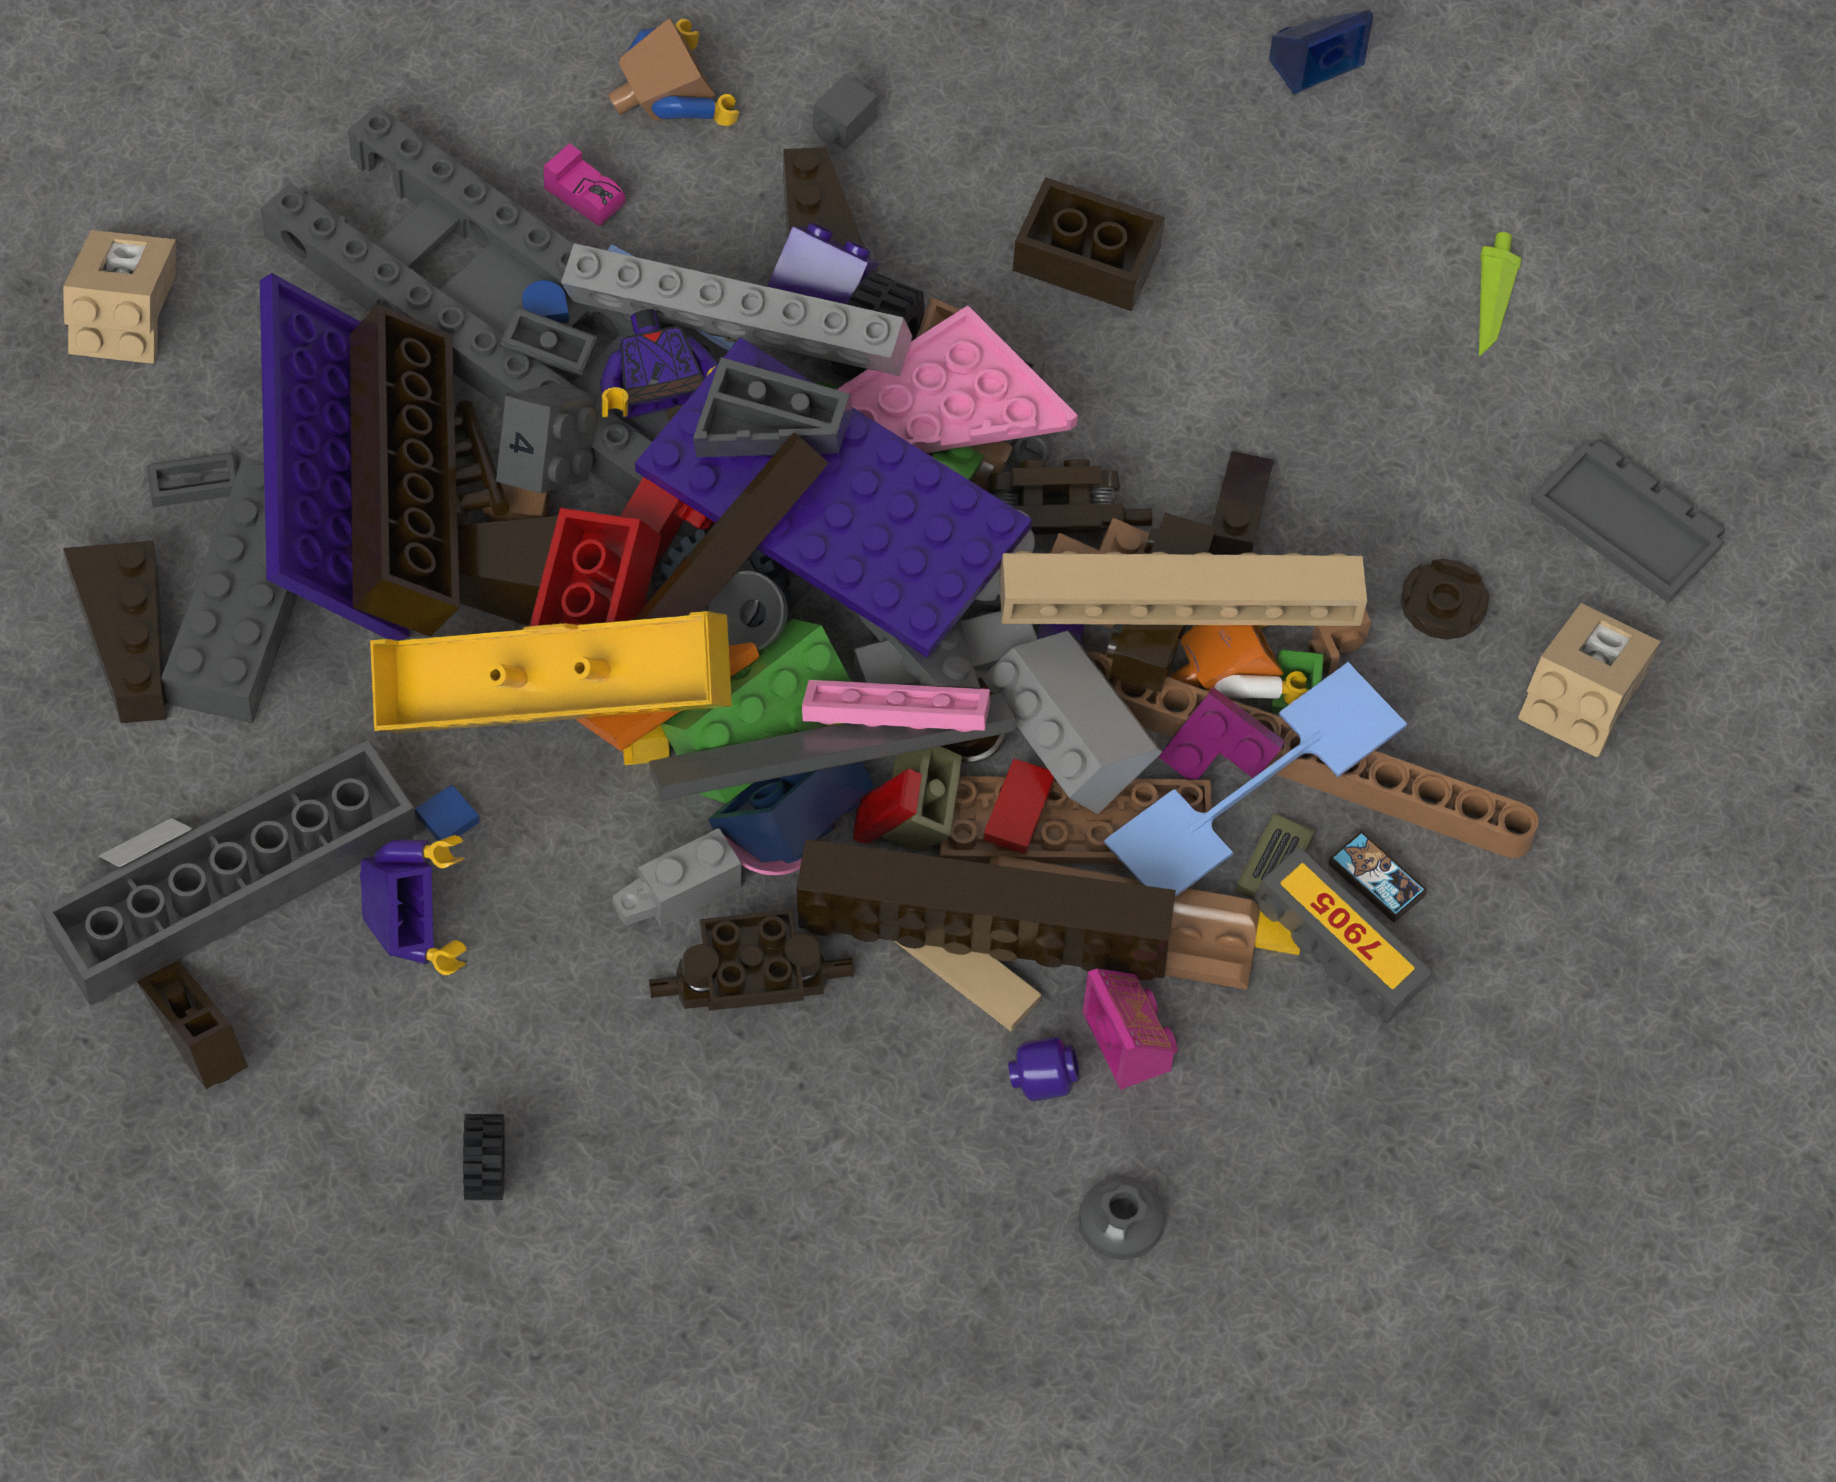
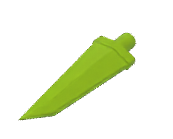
M1507 232L1497 233L1494 247L1483 246L1480 252L1479 357L1498 339L1515 278L1521 266V257L1510 252L1512 235Z

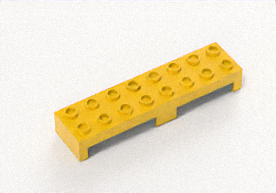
M703 611L691 612L689 616L585 625L552 624L524 627L523 630L399 641L391 639L370 640L374 731L406 733L732 707L726 614Z

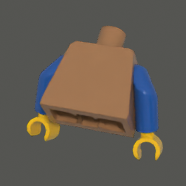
M669 18L656 28L641 30L628 51L620 57L618 62L628 82L608 93L611 102L620 115L641 104L653 121L681 118L711 119L714 115V119L718 124L730 126L737 122L740 112L737 110H726L733 109L736 103L735 98L731 94L721 95L717 103L713 101L712 98L716 95L691 51L697 47L700 33L696 30L691 32L692 23L685 18L678 20L676 25Z

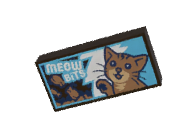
M1362 830L1329 859L1328 864L1393 923L1426 896L1427 889Z

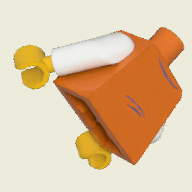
M1193 625L1181 639V644L1190 662L1170 674V678L1198 688L1203 685L1207 691L1214 687L1231 700L1249 698L1278 699L1283 694L1285 702L1290 705L1309 691V689L1305 688L1307 678L1302 672H1291L1285 681H1282L1279 677L1284 672L1261 629L1267 625Z

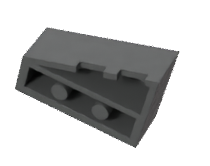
M721 357L693 437L696 457L774 455L793 432L801 437L818 454L839 453L852 414L850 393Z

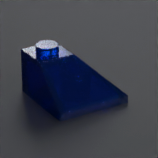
M1370 10L1311 20L1295 27H1286L1272 36L1269 61L1293 94L1361 67L1365 64L1374 15Z

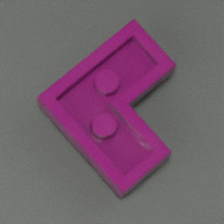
M1212 687L1158 757L1186 779L1198 780L1220 753L1254 778L1267 767L1280 751L1285 741Z

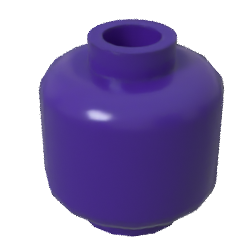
M1058 1036L1022 1042L1017 1048L1016 1060L1008 1062L1012 1087L1014 1089L1022 1088L1024 1095L1030 1101L1036 1102L1066 1096L1071 1092L1073 1083L1080 1080L1078 1060L1074 1046H1066L1065 1042Z

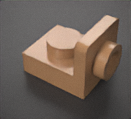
M1366 608L1361 626H1314L1312 638L1308 641V651L1310 653L1323 654V670L1327 677L1337 670L1340 659L1339 652H1353L1367 641L1371 619Z

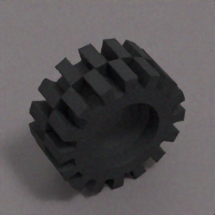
M465 1114L463 1131L464 1200H503L505 1173L504 1114Z

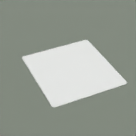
M170 818L99 855V857L117 867H121L190 831L192 828Z

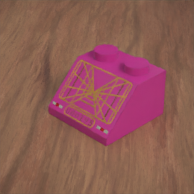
M1104 969L1088 971L1082 1013L1119 1089L1121 1090L1171 1071L1173 1057L1177 1053V1044L1170 1028H1162L1156 1016L1158 1014V1007L1149 988H1142L1136 974Z

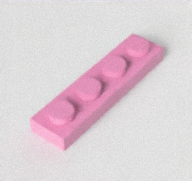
M809 680L802 704L803 721L820 722L822 724L850 723L864 724L870 727L886 725L905 726L913 729H955L961 732L972 730L985 731L990 708V689Z

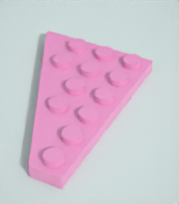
M968 305L910 342L900 376L868 369L836 389L850 393L851 407L925 453L1067 431L1077 426L1078 415Z

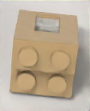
M90 230L63 286L64 324L68 325V354L155 363L158 353V316L176 275V239Z
M1580 603L1542 654L1527 689L1529 693L1518 719L1599 758L1619 714L1648 673L1661 641Z

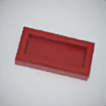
M1013 758L985 828L983 841L1027 854L1056 780L1048 769Z
M908 768L861 799L862 803L857 807L853 840L859 843L870 844L914 816L917 812L922 774Z

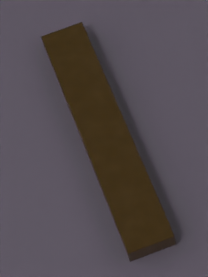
M793 432L633 620L689 616L691 612H702L829 463Z

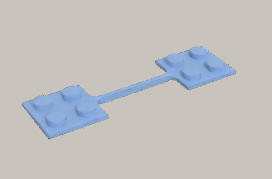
M1347 662L1279 712L1282 719L1300 738V744L1207 813L1195 811L1173 789L1107 837L1104 843L1142 885L1176 890V897L1233 855L1230 848L1212 829V822L1216 817L1299 756L1306 753L1318 756L1339 777L1406 728L1407 723Z

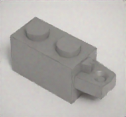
M718 828L639 866L638 879L612 896V905L625 926L655 917L660 927L741 888V862Z

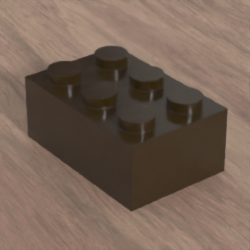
M1045 177L1015 240L1012 271L1132 311L1161 248L1165 217Z

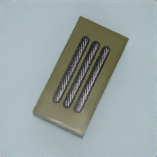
M1273 813L1237 882L1235 891L1254 899L1261 881L1294 850L1300 847L1303 851L1307 852L1314 838L1315 831Z

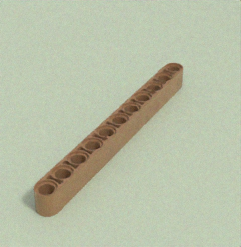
M1087 652L1144 728L1169 737H1173L1209 692L1169 677L1166 679L1162 692L1111 678L1110 672L1113 659L1107 658L1105 654L1099 652ZM1125 693H1136L1140 697H1129ZM1231 700L1285 741L1280 751L1266 768L1300 744L1299 736L1282 717ZM1167 708H1178L1182 712H1171ZM1375 750L1349 769L1351 773H1343L1339 777L1318 756L1311 753H1306L1309 756L1307 758L1298 757L1276 773V775L1505 857L1518 858L1526 855L1532 848L1538 829L1539 819L1537 813L1532 807ZM1379 783H1389L1395 788H1385ZM1421 798H1431L1437 803H1427ZM1465 813L1475 814L1479 816V819L1469 818ZM1508 829H1518L1523 834H1514L1510 832Z

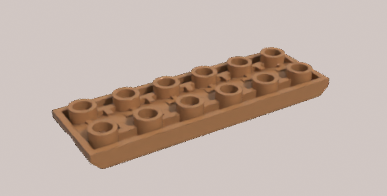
M959 776L950 837L940 842V857L977 863H990L991 858L1007 856L1047 864L1124 865L1104 843L1107 837L1173 789L1195 811L1207 813L1212 809L1211 780L1134 779L1099 814L1070 799L1057 780H1055L1027 854H1023L983 841L985 828L1006 777Z
M1007 856L991 858L989 863L992 865L1142 885L1137 879ZM1190 888L1176 896L1165 975L1247 990L1260 915L1258 904L1247 898Z

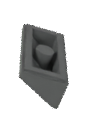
M515 306L500 346L582 377L596 347L597 336Z

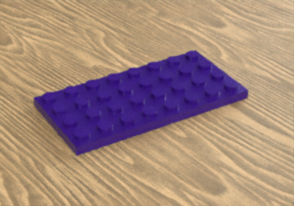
M271 273L260 280L266 579L382 637L398 641L404 640L409 637L408 628L353 608L350 333L361 321Z
M741 337L723 357L811 382ZM718 364L635 462V472L715 523L774 456L696 457L693 437ZM852 407V414L839 453L819 454L829 464L756 549L929 658L999 570L1003 553H1012L1030 531L1032 519Z

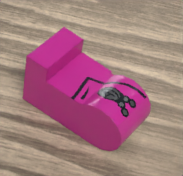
M570 143L544 165V189L598 226L603 225L626 203V198L621 188L612 179L601 176L600 172L582 160V152Z

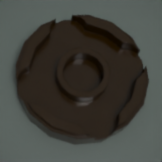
M1437 559L1432 560L1431 564L1422 567L1419 565L1412 569L1403 583L1400 602L1404 616L1415 629L1429 637L1449 640L1464 637L1480 626L1487 614L1489 603L1487 587L1485 590L1484 585L1480 582L1481 577L1474 569L1459 561Z

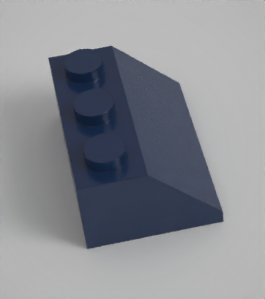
M862 761L754 782L722 806L708 821L712 828L715 830L719 828L728 839L762 862L783 860L784 863H793L802 858L805 839L816 840L830 833L835 828L834 822L843 814L856 809L862 803L860 798L874 784Z

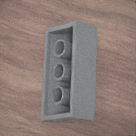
M1069 631L1012 647L982 677V680L993 695L1002 693L1015 716V725L1068 797L1096 814H1099L1162 753L1079 641Z

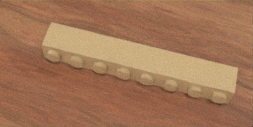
M1019 551L1016 553H1003L999 576L1002 624L1361 626L1367 604L1363 556H1347L1341 553L1315 556L1298 553H1288L1285 555H1257L1255 553L1213 555L1207 552H1200L1194 555H1180L1164 552H1154L1151 554H1123L1120 552L1078 554L1066 551L1059 554Z

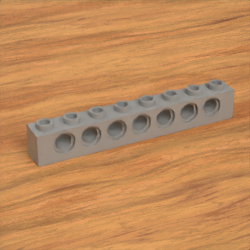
M576 243L573 244L561 281L562 286L573 302L629 315L638 311L653 309L656 311L657 319L660 322L734 339L741 337L747 342L896 376L901 374L912 339V334L904 317Z

